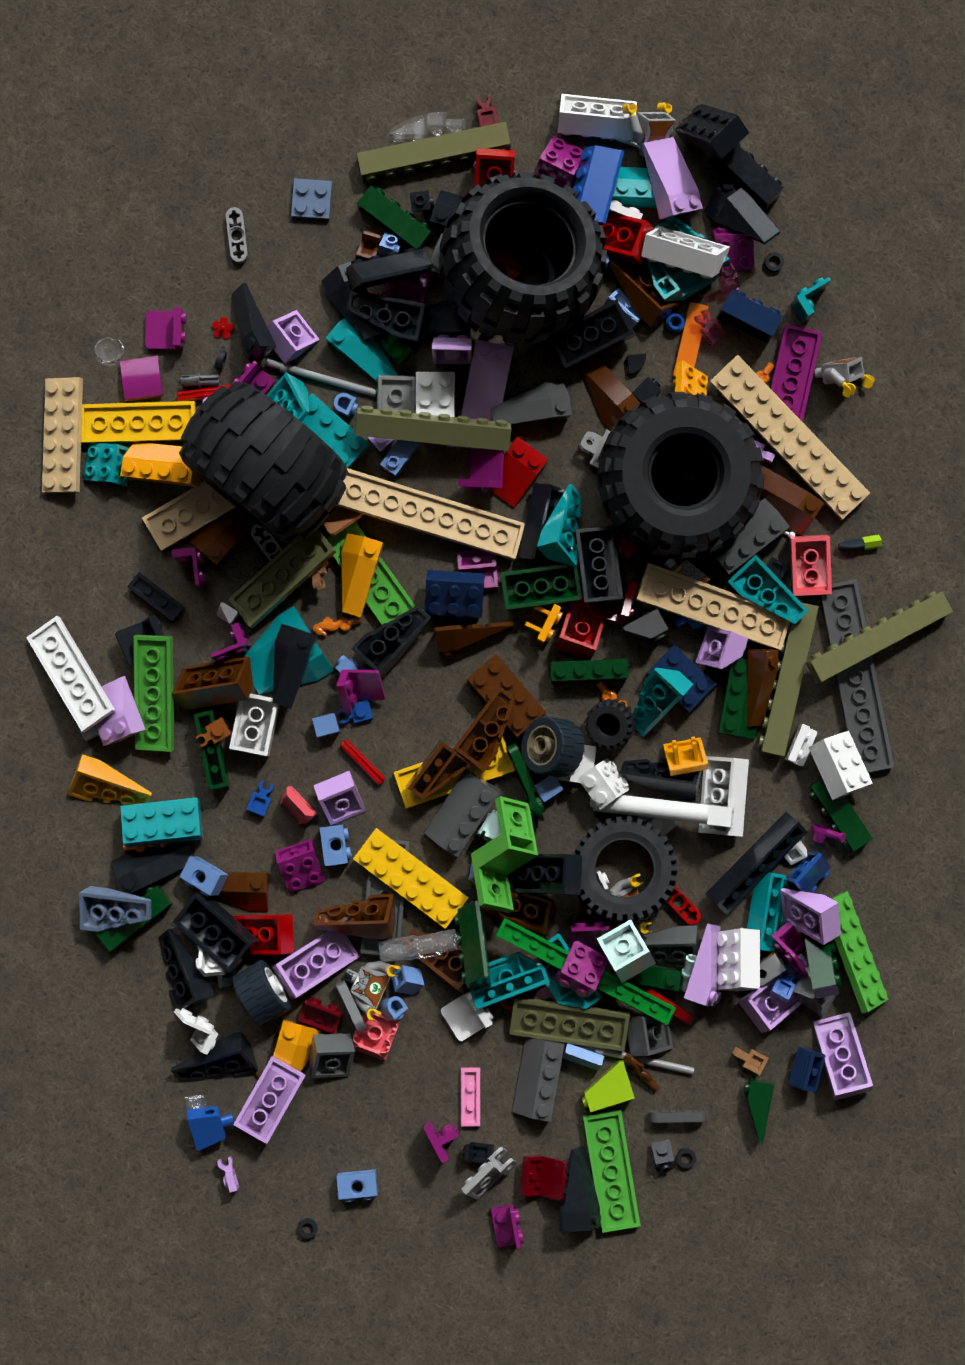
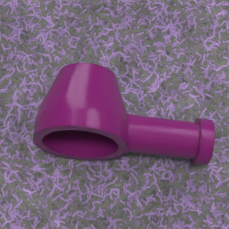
M812 824L811 836L814 842L824 843L827 837L836 839L841 843L845 841V833L833 831L831 828L823 825Z

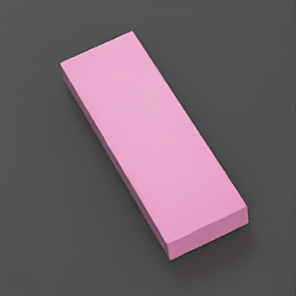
M480 1067L461 1068V1127H480Z

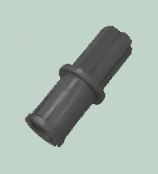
M201 373L181 375L182 387L198 386L202 388V385H219L220 383L219 375H202Z

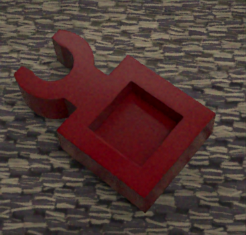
M487 95L486 103H482L480 97H477V105L481 108L477 110L480 127L499 123L496 107H490L491 96Z

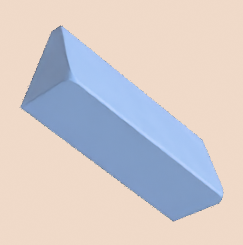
M618 288L608 297L604 305L617 299L633 329L642 318L636 312L626 293Z
M567 1043L562 1058L598 1071L602 1066L604 1056Z

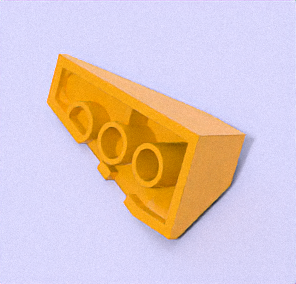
M347 533L341 551L342 612L361 618L382 553L383 542Z

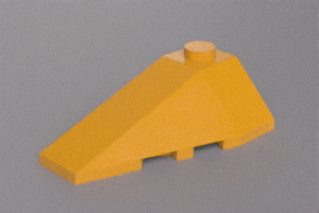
M83 754L67 795L85 801H92L93 798L103 799L104 803H110V800H118L122 805L148 803L152 794L101 760Z
M283 1020L273 1057L301 1072L310 1059V1046L313 1035L321 1034L322 1030Z

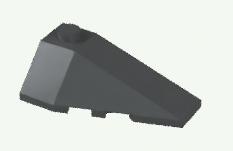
M563 381L543 383L491 408L492 421L505 420L511 425L564 420L572 415L570 397Z
M677 926L641 936L653 959L658 962L657 965L664 966V963L668 962L676 964L675 968L683 969L686 956L688 954L697 956L700 948L697 926Z

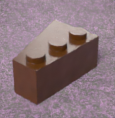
M439 740L406 787L424 800L473 764Z

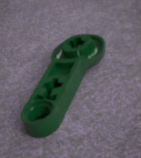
M515 743L507 746V753L526 794V803H529L531 816L536 821H544V805L540 797H535L533 794L537 790L521 753Z

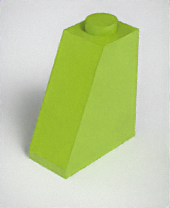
M618 1060L584 1091L585 1096L582 1097L585 1108L589 1107L590 1112L635 1099L623 1060Z

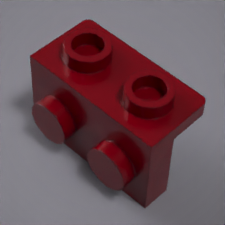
M315 997L307 998L298 1021L335 1034L343 1011L339 1010L340 1007L330 1003L328 1006L321 1004L322 1000Z

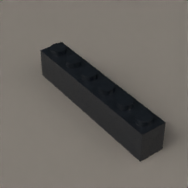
M785 812L705 894L727 915L808 832L795 818Z

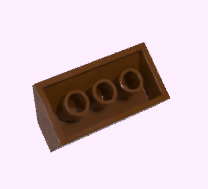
M248 656L183 667L172 695L182 710L248 700L253 689L250 658Z

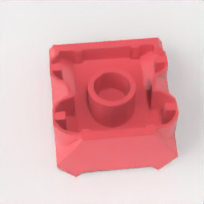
M288 786L281 796L280 805L284 804L297 818L298 824H306L317 815L316 811L292 786Z
M362 1012L361 1017L367 1030L359 1034L355 1031L352 1039L354 1049L379 1060H386L400 1022L398 1020L387 1021L384 1015H378L377 1013L374 1014V1019L377 1020L374 1022L369 1020L367 1015Z

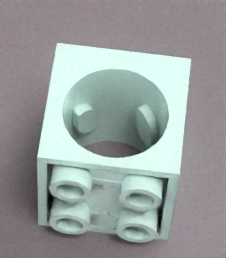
M631 920L597 938L622 983L656 964Z

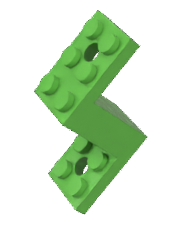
M499 796L495 799L501 834L471 853L479 907L510 913L514 908L508 874L537 857L538 851L529 803Z

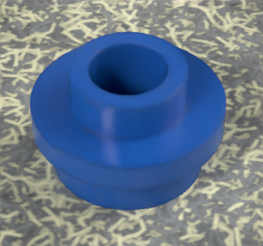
M677 313L671 314L666 320L667 329L673 333L682 331L685 326L684 318ZM672 321H678L679 325L674 327Z

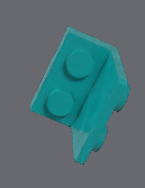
M823 277L816 280L809 289L805 287L793 297L794 301L791 305L802 323L810 320L815 313V306L808 298L825 289L831 281L829 277L825 280Z
M89 443L84 480L127 486L128 479L120 476L123 456L129 448L119 444Z

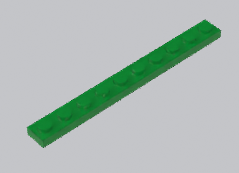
M503 918L495 934L500 939L558 969L563 967L569 951L506 918ZM605 970L596 988L665 1025L669 1024L676 1007L626 981L622 983L617 976Z

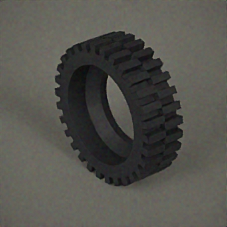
M628 816L627 820L616 817L615 821H611V818L605 820L604 824H601V822L596 824L595 829L590 828L587 831V835H583L580 839V844H577L575 849V855L582 856L581 895H578V899L584 903V907L587 910H591V914L595 917L598 915L602 921L606 922V920H609L614 925L617 922L623 924L629 920L635 925L640 920L645 922L650 916L654 917L657 915L658 911L662 910L666 902L670 900L677 878L676 855L673 854L674 849L672 845L668 844V838L666 836L663 837L661 835L662 831L658 828L656 830L653 829V824L648 822L646 825L639 818L637 821H633L632 817ZM614 842H634L642 846L652 859L654 867L652 880L644 891L635 896L618 897L612 895L600 885L595 871L597 858L604 848Z

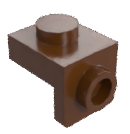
M363 231L362 240L355 259H362V262L368 261V258L378 255L382 237L373 232Z

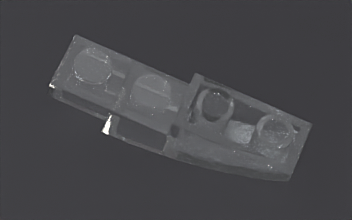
M446 112L429 113L413 117L396 125L389 130V137L394 142H404L405 139L416 141L428 138V132H431L433 135H441L443 132L454 133L466 130L465 119H447Z
M455 929L378 942L381 962L426 958L443 955V952L459 949L457 931Z

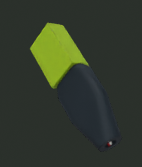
M880 535L862 537V539L858 538L840 542L838 547L839 550L860 548L870 550L882 546V539Z

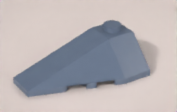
M89 886L79 892L80 930L98 932L112 927L115 928L151 919V899Z

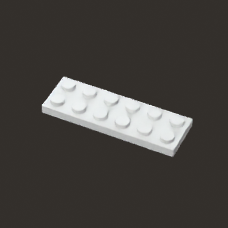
M54 617L26 637L82 732L88 731L115 711L60 617Z

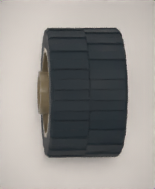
M545 716L537 718L529 724L524 732L521 745L522 758L528 769L535 774L566 777L572 774L579 767L585 750L583 734L578 725L569 720Z

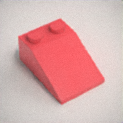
M830 536L789 537L793 594L795 596L832 594Z

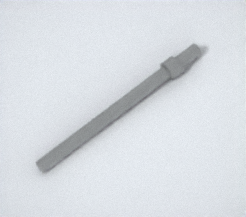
M271 359L266 360L265 366L278 369L282 373L289 372L376 397L377 390L295 367L290 365V363L285 364L283 361L281 363Z
M580 1045V1048L619 1059H623L625 1054L630 1055L628 1052ZM632 1056L637 1061L646 1065L690 1075L694 1073V1067L645 1056Z

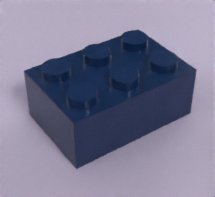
M731 290L717 318L769 343L783 316L780 315L779 310L763 306L760 300L755 298L751 300L746 297L744 292Z
M427 570L425 612L428 615L482 618L485 574Z
M672 645L646 673L649 676L655 668L680 671L693 683L692 687L677 702L687 713L716 685L675 645Z

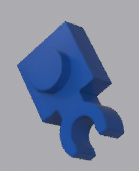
M369 700L357 702L353 707L352 713H345L346 719L341 720L340 723L345 724L351 718H353L354 723L372 719ZM343 709L337 711L338 714L344 713Z
M261 780L259 783V793L253 791L246 809L265 816L272 800L267 795L272 792L274 784H271L269 789L265 790L263 788L264 780Z
M788 966L786 971L782 973V976L779 975L769 993L785 1003L789 1001L796 987V984L792 982L798 977L797 973L793 976L788 974L790 968Z

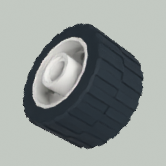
M259 960L233 977L234 989L241 1004L258 1025L265 1026L290 1011L291 1002L289 996L272 968L265 961Z

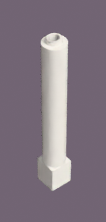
M621 795L600 810L593 799H590V807H593V811L733 827L735 808Z

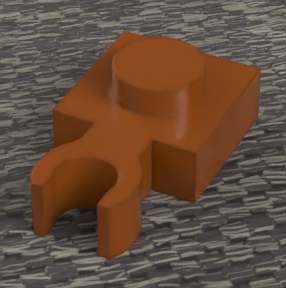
M221 717L205 727L207 733L197 735L196 739L204 737L205 742L200 745V747H204L210 740H213L214 744L232 735Z

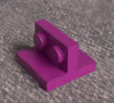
M432 1120L425 1122L423 1129L441 1163L449 1160L450 1154L445 1144L459 1137V1129L456 1124L451 1126L449 1123L440 1128L441 1131L438 1133Z

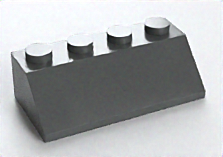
M763 499L759 502L754 517L749 520L745 529L734 540L722 548L711 552V555L726 574L729 575L790 526L780 513L766 499Z
M465 769L424 833L440 847L458 857L499 795L498 788Z
M525 1037L513 1113L551 1122L564 1042Z

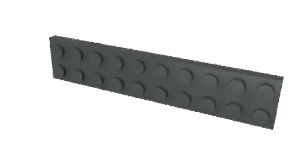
M857 579L833 583L832 594L820 595L830 645L834 643L840 645L844 643L843 638L851 634L855 637L860 634V629L866 627ZM871 655L835 674L846 730L850 732L867 772L894 768Z

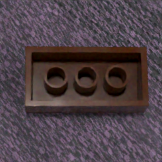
M497 654L467 678L468 682L487 703L499 686L515 697L506 726L516 737L520 736L531 722L546 713L543 707Z

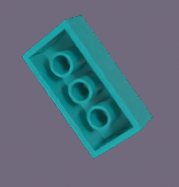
M311 393L309 396V413L302 423L336 452L345 463L346 468L351 469L370 448V444L363 437L356 436L354 429Z
M197 797L120 806L123 844L127 848L204 839L201 802Z

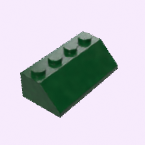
M561 564L501 573L506 611L583 600L578 565L572 567Z
M739 658L728 666L717 733L755 740L757 726L747 727L748 659Z
M474 901L457 909L458 915L455 916L456 927H460V934H457L458 946H462L463 953H459L460 964H464L465 972H461L463 984H467L468 989L491 986L482 909L479 907V902Z

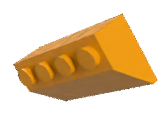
M133 442L123 456L120 476L129 480L200 487L201 478L182 461L179 455L181 446Z

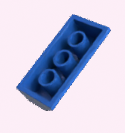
M595 145L584 148L581 154V163L576 173L577 178L573 190L578 192L576 199L579 202L586 201L596 213L595 221L602 225L606 224L624 151Z

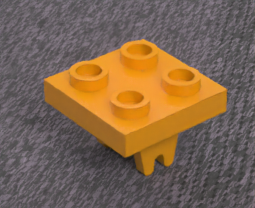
M683 360L677 362L676 379L673 380L675 392L683 391L686 394L692 395L700 393L707 396L708 376Z
M554 604L551 611L540 606L533 607V609L548 616L543 628H539L529 622L525 623L526 627L540 633L537 641L544 644L545 640L549 642L554 632L551 628L553 624H558L563 614L560 612L561 607Z
M694 736L689 740L677 742L672 740V743L663 744L670 776L709 769L701 737L695 738Z

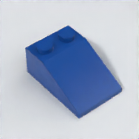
M810 851L807 857L788 876L786 881L798 891L813 893L817 888L816 883L820 879L823 881L830 872L828 870L831 866L820 853Z

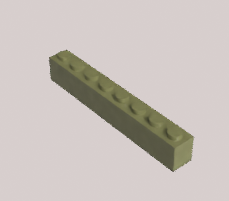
M506 122L359 152L357 156L362 180L374 181L383 175L385 177H393L396 173L402 171L404 173H411L421 167L424 170L430 169L435 164L441 163L442 166L451 164L454 160H459L460 162L468 161L470 157L476 156L477 148L507 150L511 148L507 124Z
M371 406L357 407L355 424L356 436L509 451L512 430L511 424L505 420H496L495 422L488 421L486 418L469 419L467 416H458L456 418L450 417L448 414H439L437 416L431 415L429 412H420L418 414L412 413L409 410H400L399 412L392 411L390 408L373 409Z
M932 591L924 596L925 600L920 602L917 599L909 603L908 609L903 611L900 608L892 612L893 617L889 619L883 617L877 620L876 626L870 628L868 625L860 629L859 635L854 637L851 634L843 638L844 643L840 645L834 643L826 648L827 652L823 654L817 652L811 655V660L806 662V665L815 682L819 683L952 613L953 611L943 591L939 593Z
M806 603L802 604L809 612L796 624L790 622L785 643H783L782 649L779 651L782 656L781 661L778 662V674L772 689V699L770 698L767 706L769 713L768 717H764L762 728H765L764 735H760L758 747H761L760 752L781 757L785 756L819 606Z

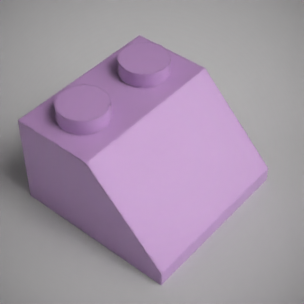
M297 310L272 321L267 327L276 345L274 351L285 364L299 357L320 340Z
M707 627L695 663L723 669L743 656L748 638L732 631Z
M350 771L314 785L319 803L330 825L366 811Z

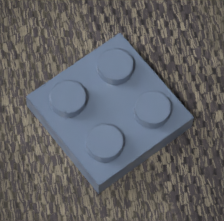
M294 178L291 217L330 220L332 181Z

